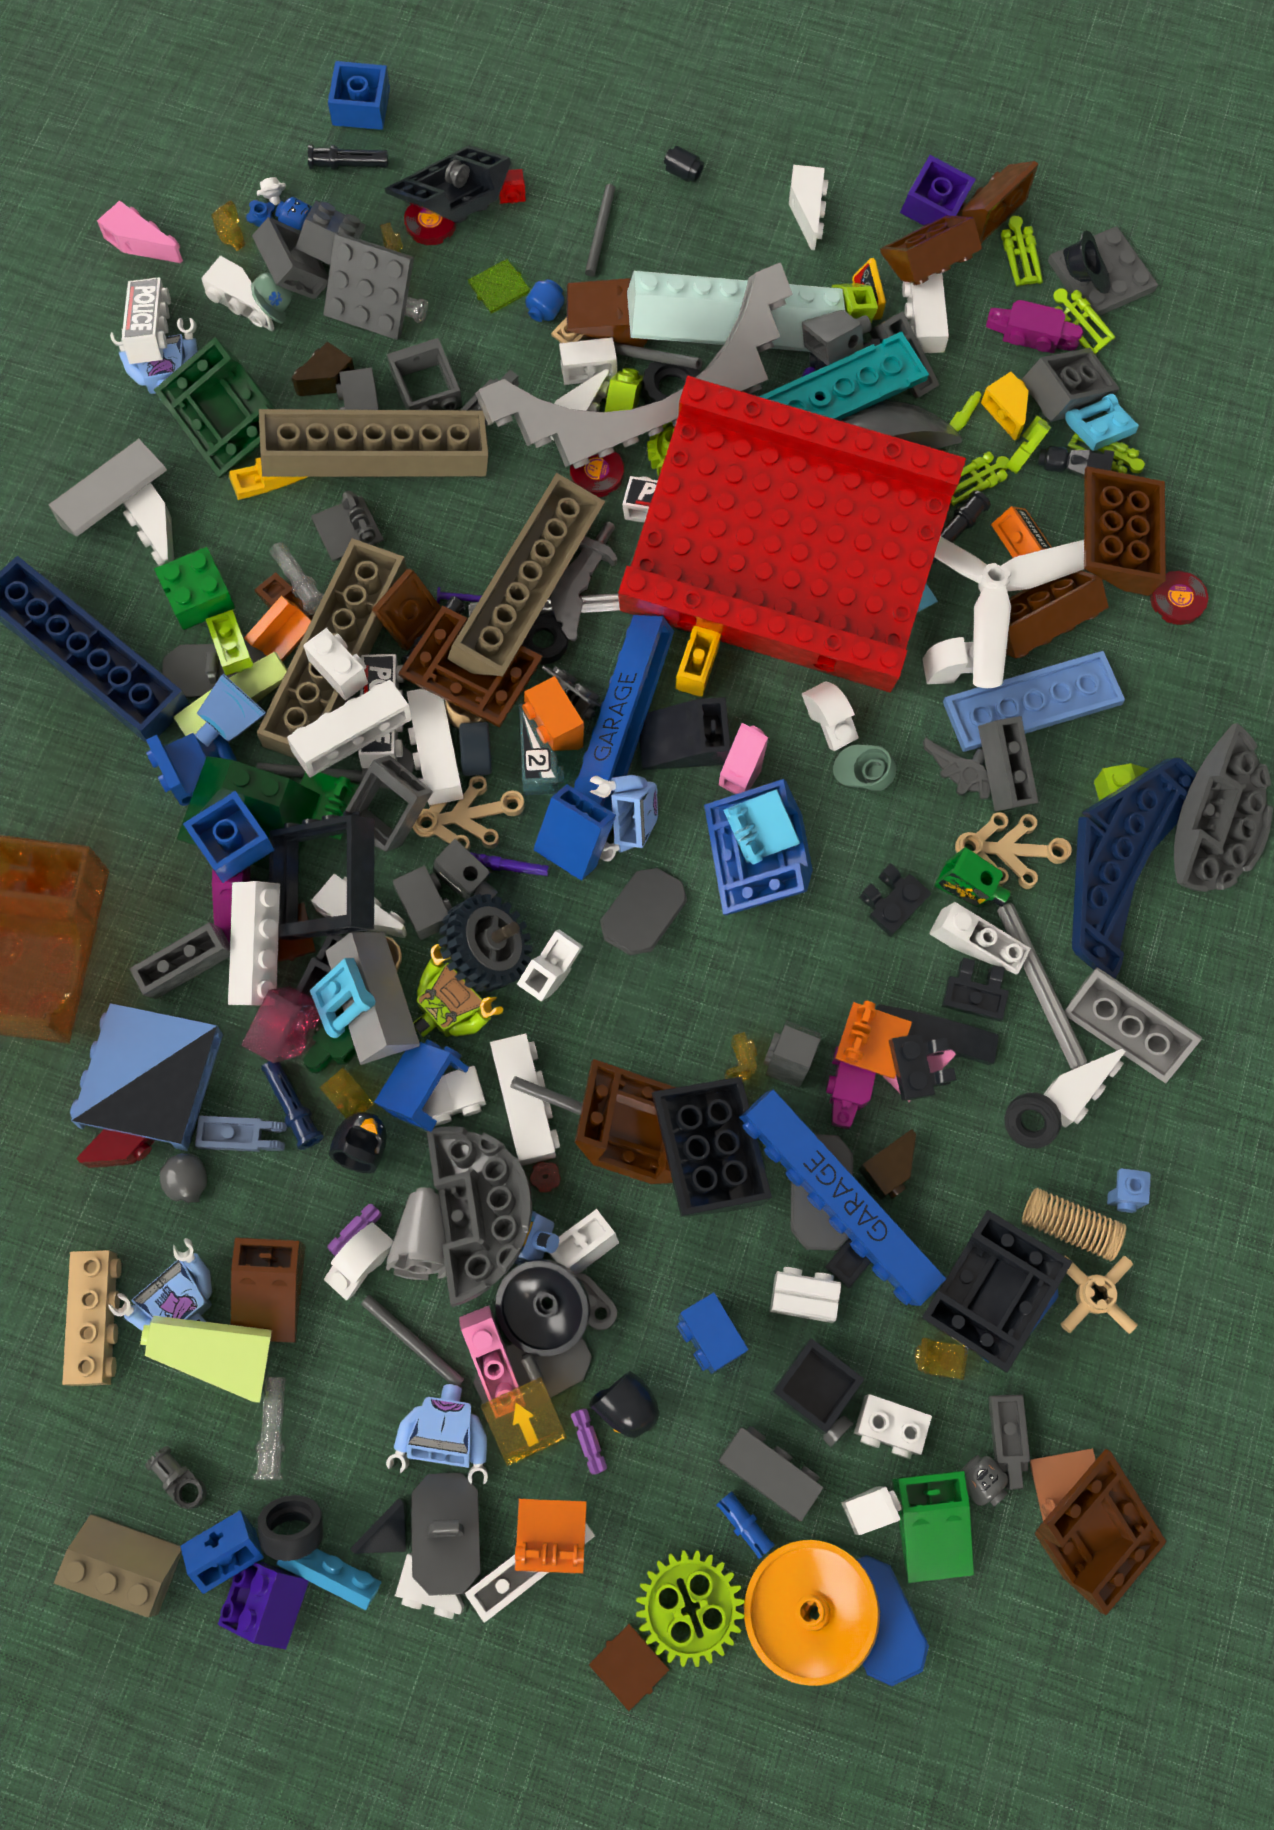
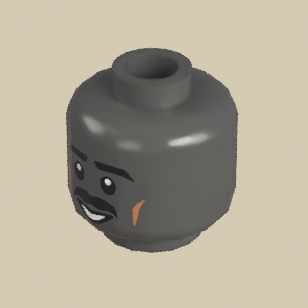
M976 1455L960 1470L965 1473L968 1495L978 1506H984L990 1502L994 1507L1008 1494L1004 1489L1009 1481L1008 1476L990 1456L981 1458L979 1455Z

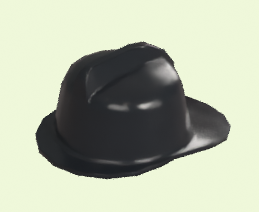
M1084 231L1080 241L1063 251L1067 270L1074 279L1080 282L1092 281L1099 292L1106 294L1110 290L1109 273L1098 251L1094 236L1091 232Z

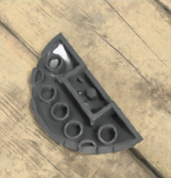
M886 399L840 420L934 449L962 442V437L942 418L919 406L896 400Z
M1238 723L1231 725L1208 754L1189 788L1179 816L1174 844L1175 874L1178 884L1194 891L1224 890L1238 883L1237 877L1244 871L1252 870L1259 860L1269 836L1273 807L1267 804L1266 788L1271 786L1270 775L1267 765L1259 763L1254 752L1258 745Z
M450 1126L434 1128L431 1132L427 1131L434 1187L439 1192L446 1244H442L450 1305L455 1307L489 1290L515 1263L522 1251V1246L530 1229L532 1194L523 1167L518 1159L514 1158L505 1148L502 1142L486 1133L480 1135L468 1132L464 1127Z

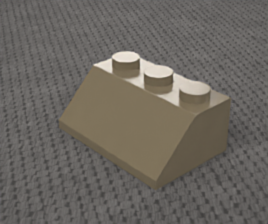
M90 1514L68 1547L53 1584L148 1618L159 1614L181 1557L180 1545Z

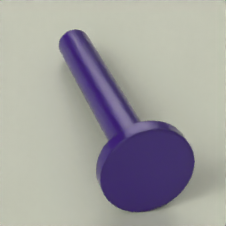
M438 587L437 590L438 604H440V599L449 600L451 596L457 597L461 601L479 602L482 595L441 592V587Z

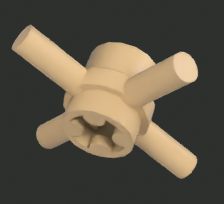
M1123 1256L1105 1276L1097 1274L1087 1276L1072 1262L1066 1274L1079 1285L1076 1290L1078 1306L1060 1324L1062 1328L1071 1333L1088 1313L1101 1314L1107 1312L1128 1334L1134 1331L1138 1325L1116 1304L1117 1290L1115 1286L1133 1266L1132 1261ZM1093 1285H1096L1095 1288L1100 1293L1103 1292L1104 1299L1098 1300L1096 1304L1091 1299L1095 1295V1291L1091 1288Z

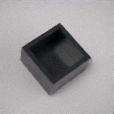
M811 1338L802 1347L770 1394L818 1432L826 1434L862 1384L864 1378Z

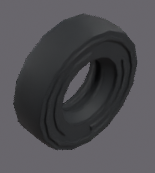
M544 613L539 614L522 646L542 655L543 659L540 664H551L565 654L569 639L562 631V623L557 622L554 615ZM541 630L549 631L554 636V642L546 648L538 647L532 641L534 634Z
M1025 1093L1017 1096L1008 1105L1004 1116L1005 1128L1009 1136L1017 1144L1026 1148L1039 1149L1049 1145L1058 1136L1062 1126L1061 1113L1057 1105L1049 1097L1040 1093ZM1028 1110L1039 1112L1044 1118V1127L1038 1131L1027 1129L1022 1123V1114Z

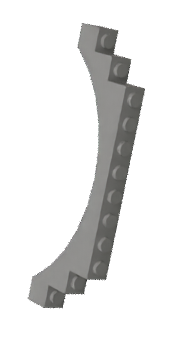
M781 262L758 271L748 278L738 318L725 344L706 369L695 378L738 391L745 390L748 394L762 389L760 383L768 380L758 352L760 353L774 347L772 341L780 338L771 311L786 305L785 299L793 295ZM505 379L483 387L475 394L488 425L496 422L497 426L500 427L513 421L512 415H514L527 446L535 443L536 448L552 442L550 437L553 436L565 467L573 464L574 468L577 469L590 463L588 459L590 456L598 453L599 458L614 453L613 447L623 443L625 448L639 442L638 436L647 432L649 437L664 431L662 425L672 422L673 426H675L679 416V400L683 389L652 404L632 410L611 412L568 409L538 399Z

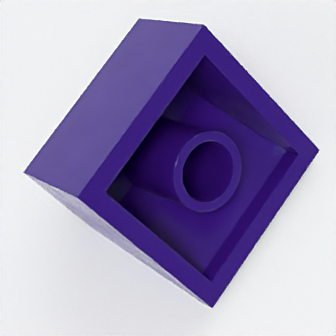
M929 155L911 187L900 213L922 225H928L944 216H956L976 179Z

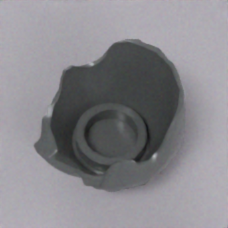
M181 1153L170 1157L160 1169L161 1189L173 1201L200 1202L199 1198L207 1185V1172L201 1159L189 1153Z

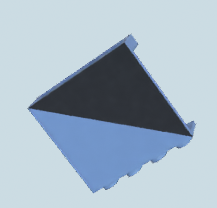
M110 1003L108 1011L103 1013L100 1019L99 1026L101 1032L98 1041H94L91 1046L89 1068L81 1076L80 1087L82 1089L79 1098L74 1100L71 1106V1121L80 1129H84L85 1125L169 1142L175 1149L188 1151L223 1037L222 1032L217 1025Z

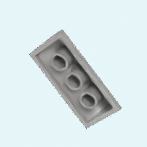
M138 439L51 502L49 507L62 529L77 537L167 471V469L143 442Z
M351 932L327 949L325 952L331 970L344 958L355 959L365 987L374 996L376 1001L370 1010L361 1012L348 1024L360 1065L420 1046L385 933ZM353 997L342 1005L344 1011L354 1003Z
M1098 967L1085 979L1064 1010L1066 1017L1115 1050L1123 1049L1126 1051L1123 1054L1164 1083L1168 1082L1202 1040L1200 1035Z

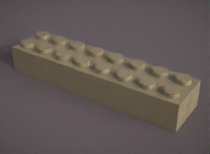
M351 538L257 731L263 747L297 759L291 751L287 737L296 729L306 727L318 720L323 714L332 712L347 702L309 662L303 645L327 628L333 635L339 634L348 646L347 651L352 656L357 654L361 658V655H369L383 626L371 609L407 570L404 556Z

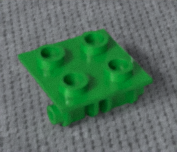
M305 771L301 781V785L320 794L312 819L322 820L324 815L342 816L359 785L351 783V780L346 777L339 776V778L321 772L309 777ZM343 834L329 837L341 841Z

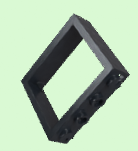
M344 811L343 816L324 815L322 820L304 819L302 824L285 823L284 828L269 831V841L274 848V851L269 853V883L280 884L278 939L293 941L374 929L375 819L363 817L360 811L353 813ZM347 833V915L298 922L299 842Z

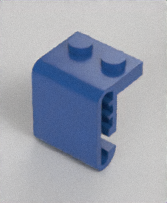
M194 733L166 746H163L157 735L146 739L151 749L146 754L154 768L160 767L162 775L158 776L162 787L165 792L171 790L182 806L190 803L207 756L237 761L228 741L220 734L208 747L197 739Z

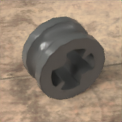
M453 160L446 169V182L453 184L457 188L464 186L469 177V166L461 164L458 160Z

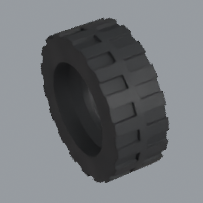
M655 361L651 362L648 368L645 369L643 377L642 395L643 399L645 398V404H652L669 397L664 395L659 389V383L663 378L678 377L685 383L687 376L695 378L701 373L700 370Z

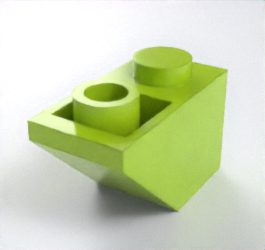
M858 283L832 284L831 288L843 289L845 311L855 319L866 315L872 323L878 309L872 286Z
M623 368V371H618L610 379L605 412L637 408L644 377L638 375L639 371Z

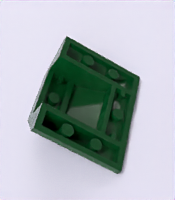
M217 337L210 340L154 389L219 478H222L260 445L259 409H275L246 368Z
M207 756L176 839L197 846L183 823L234 791L242 799L268 839L270 830L284 828L285 823L302 824V820L312 819L320 794L291 779L232 759ZM299 842V854H300V851H301L303 842ZM269 854L252 865L269 870Z

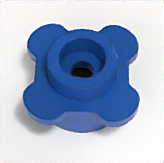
M253 200L249 203L250 211L246 215L249 223L260 227L268 217L273 219L272 212L275 211L273 203H264L258 200Z

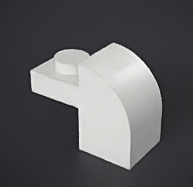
M958 637L932 646L922 659L926 683L951 684L957 680L961 673H973V642H964V637Z
M825 681L802 693L810 718L821 724L831 750L835 751L859 739L852 720V716L855 715L843 692L836 685Z
M560 929L556 930L541 955L531 960L517 985L540 1001L547 999L572 970L570 967L583 948V945Z
M373 1222L354 1235L338 1252L331 1262L333 1266L325 1276L324 1281L347 1301L354 1296L366 1276L382 1264L390 1252L393 1240Z

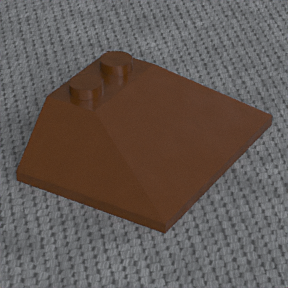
M442 605L398 675L500 728L541 663L543 656L521 645L504 676L470 673L447 659L454 641L468 618Z
M593 1059L575 1138L576 1145L595 1166L649 1184L673 1183L652 1092L676 1087Z
M1108 1449L1101 1453L1034 1533L1062 1577L1105 1616L1167 1542L1112 1452Z

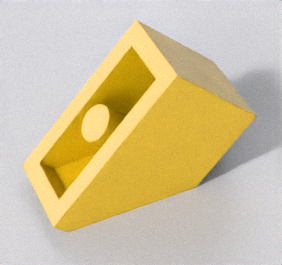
M1009 372L986 387L981 404L1016 441L1020 438L1025 425L1029 390L1021 379H1018L1012 372Z

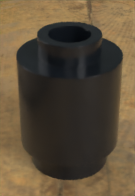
M675 146L674 149L670 148L664 158L666 171L687 182L690 180L696 182L704 167V162L700 160L699 156L679 146Z

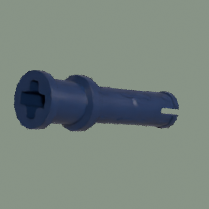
M273 1059L262 1065L261 1070L264 1072L286 1114L285 1124L288 1128L291 1127L298 1141L296 1146L299 1150L314 1146L324 1138V1135L321 1131H317L311 1119L312 1112L307 1107L302 1106L280 1064V1060Z

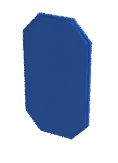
M866 1555L857 1559V1561L866 1570L875 1587L879 1601L880 1623L875 1644L867 1659L863 1662V1666L868 1676L892 1687L923 1672L929 1644L891 1566Z

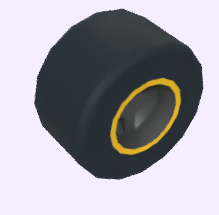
M488 722L461 723L459 725L463 775L491 774Z

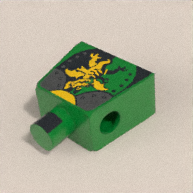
M966 847L945 862L934 884L936 888L976 907L988 900L1002 907L1011 893L1009 890L998 885L1003 876L1002 871Z

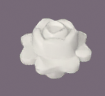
M276 177L266 178L263 182H260L261 190L257 191V196L263 195L274 206H277L281 202L279 195L286 188V184L280 183Z

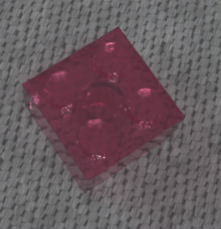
M291 986L268 990L241 1046L272 1063L299 1056L307 1044L305 1037L309 1028H314L320 1018L313 998Z

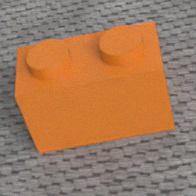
M555 676L524 691L523 711L529 720L534 719L538 726L536 728L537 733L544 744L548 742L553 751L579 750L583 748L584 722Z

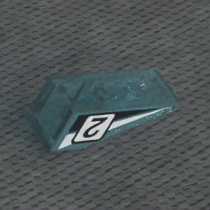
M519 704L524 795L556 794L559 791L558 783H564L563 766H557V755L548 742L544 744L541 741L536 730L538 727L534 719L529 720L522 704Z

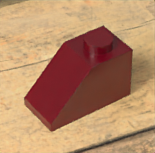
M103 1129L76 1159L88 1168L131 1165L137 1160H143L152 1150L151 1145L155 1140Z

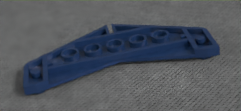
M1180 758L1165 759L1081 812L1085 817L1078 818L1072 948L1074 953L1093 970L1098 967L1114 979H1116L1123 961L1124 953L1120 950L1135 883L1150 853L1178 823L1183 803L1197 774Z

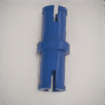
M733 1491L716 1504L735 1527L733 1532L737 1536H742L758 1559L775 1546L755 1522L757 1517L747 1512Z

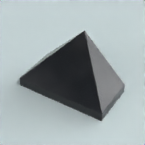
M398 1498L350 1550L354 1554L406 1552L407 1502L403 1498Z

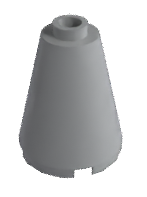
M423 1187L418 1188L416 1192L409 1195L386 1265L388 1271L394 1268V1275L398 1277L428 1280L429 1274L438 1273V1279L446 1276L442 1244L446 1243L439 1195L435 1193V1190Z

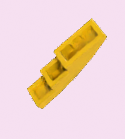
M261 457L256 458V465L229 471V478L238 500L267 493L307 478L262 477Z

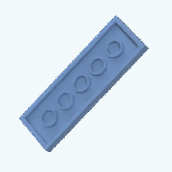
M1100 651L1005 679L1002 685L996 688L978 687L944 698L943 704L962 751L966 752L982 747L978 729L980 725L995 720L1022 716L1026 734L1120 706L1124 703L1125 698L1104 651Z

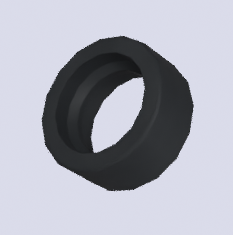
M290 1495L273 1500L264 1507L258 1517L259 1543L264 1553L276 1560L291 1561L308 1556L317 1549L323 1539L322 1511L318 1504L306 1496ZM298 1520L310 1524L303 1531L291 1535L276 1534L272 1531L275 1527L287 1521Z

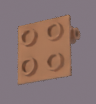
M1093 1448L1030 1460L1043 1521L1095 1462Z

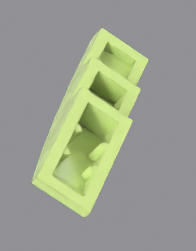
M273 652L253 663L252 667L236 673L229 679L257 703L281 684L287 668L277 653ZM211 690L174 716L185 736L191 733L196 734L206 723L197 712Z

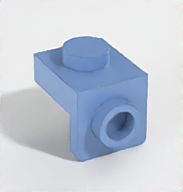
M1119 1169L1117 1171V1186L1108 1192L1107 1205L1117 1206V1211L1135 1213L1137 1209L1149 1204L1150 1173L1131 1169Z

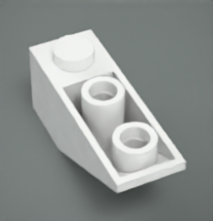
M793 165L789 206L810 249L815 250L817 239L822 240L824 223L819 222V218H824L826 201H821L822 196L826 197L828 180H824L825 168Z
M220 256L201 278L207 297L215 303L220 302L227 306L236 315L241 314L247 317L256 326H263L273 331L272 319L255 302L251 290L252 283L243 268Z
M605 369L557 399L554 404L568 409L599 412L600 402L603 398L606 399L610 383L609 370Z
M149 483L123 502L126 508L123 515L131 527L137 525L140 530L137 532V535L145 547L151 545L154 550L151 555L158 566L174 560L172 517L163 499L153 485Z
M333 874L311 900L315 910L324 917L347 915V877L341 879L336 874ZM374 897V929L366 930V932L385 933V935L405 938L407 935L403 925L405 921L395 912L391 911L388 914L381 909L382 904Z
M956 902L941 910L929 933L957 951L989 964L1004 967L1005 970L1014 974L1019 973L1031 949Z
M1123 1049L1115 1051L1066 1072L1052 1082L1043 1095L1049 1097L1057 1105L1061 1113L1062 1126L1066 1128L1073 1121L1078 1124L1089 1111L1085 1105L1091 1098L1095 1101L1106 1088L1102 1084L1108 1075L1114 1077L1124 1064L1120 1061V1058L1126 1051Z

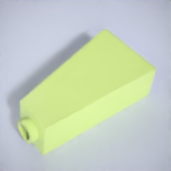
M153 1316L150 1325L143 1326L140 1345H146V1357L252 1402L260 1403L272 1330Z

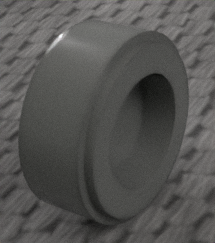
M842 1415L829 1431L823 1435V1440L832 1447L853 1423L846 1416Z

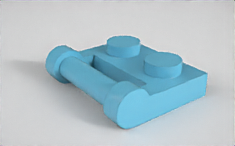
M1114 394L1104 396L1102 401L1080 410L1072 409L1065 414L1067 424L1092 451L1135 434L1139 426L1118 404V399ZM1103 411H1106L1108 413L1107 415H1104L1087 423L1083 421L1084 419L1101 413Z
M344 958L310 989L324 1029L332 1038H338L352 1020L361 1012L370 1010L376 1002L374 996L367 991L354 958ZM353 997L354 1003L336 1017L335 1011Z

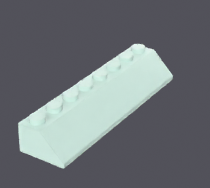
M634 271L627 290L631 338L724 345L738 318L748 280ZM789 284L793 295L785 299L786 305L771 311L780 338L772 341L774 347L770 349L810 352L804 347L802 322L835 311H845L843 289Z

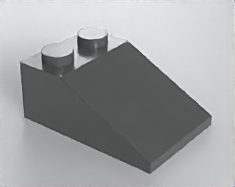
M1091 348L1041 357L1021 379L1029 390L1028 393L1036 400L1042 409V413L1050 422L1065 419L1066 412L1072 409L1080 410L1097 403L1104 396L1115 394L1119 390V387Z

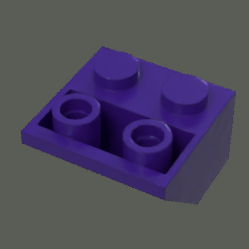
M258 1561L233 1576V1582L226 1602L221 1608L218 1625L254 1644L286 1650L309 1581L288 1570Z

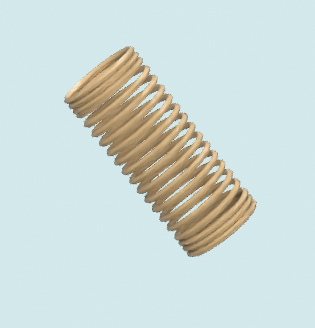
M1039 1188L1034 1189L1022 1217L1023 1225L1029 1226V1228L1033 1226L1034 1230L1038 1228L1039 1232L1043 1230L1044 1234L1049 1232L1050 1236L1054 1235L1055 1239L1059 1237L1060 1241L1064 1239L1066 1243L1070 1241V1244H1075L1076 1248L1081 1245L1082 1250L1086 1248L1087 1252L1097 1253L1098 1257L1102 1255L1103 1259L1109 1260V1262L1117 1257L1126 1235V1225L1122 1224V1222L1112 1221L1111 1218L1107 1219L1105 1215L1101 1216L1100 1213L1096 1214L1095 1211L1091 1212L1090 1209L1085 1210L1084 1206L1080 1208L1079 1204L1069 1203L1068 1200L1059 1199L1057 1195L1053 1196L1052 1193L1048 1194L1047 1191ZM1090 1227H1091L1090 1233H1089L1088 1238H1087V1240H1086V1242H1085L1086 1236H1087L1088 1231H1089V1229H1090ZM1095 1230H1096L1094 1239H1093V1241H1092V1243H1091V1245H1090L1091 1239H1092L1093 1234H1094V1232H1095ZM1101 1231H1102V1234H1101V1237H1100V1239H1099V1242H1098V1244H1097V1246H1096V1248H1095V1245H1096V1242H1097V1240H1098V1237H1099V1235H1100V1233H1101ZM1106 1234H1107V1237H1106V1239H1105L1104 1245H1103V1247H1102V1249H1101V1245H1102L1103 1240H1104V1238H1105V1236H1106Z

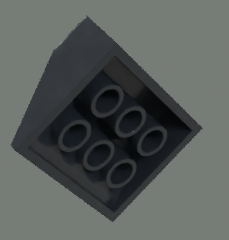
M741 1076L652 1092L681 1217L729 1212L761 1206L772 1198L758 1140L753 1139L742 1127L744 1122L739 1118L749 1109Z

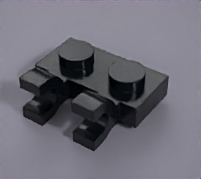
M890 863L878 878L893 889V891L883 899L879 890L870 883L859 898L874 910L869 918L891 937L932 893L910 873L903 879L897 868Z
M963 958L959 962L957 977L949 976L947 979L941 1007L1001 1022L1009 993L1008 990L1000 989L1005 968L993 965L992 969L988 970L987 985L971 981L975 960Z
M916 1034L889 1040L902 1101L932 1097L935 1095L934 1087L949 1085L957 1080L954 1068L930 1073L927 1061L928 1056L942 1055L944 1051L950 1050L947 1038L923 1043L922 1035Z

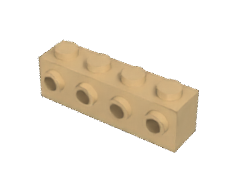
M112 1251L70 1252L62 1385H111V1377H114L116 1374V1358L112 1357L113 1344H116L118 1340V1326L114 1324V1314L111 1312L109 1304L113 1308L119 1309L120 1298L117 1296L119 1292L116 1291V1278H119L121 1275V1260L117 1259L118 1254Z

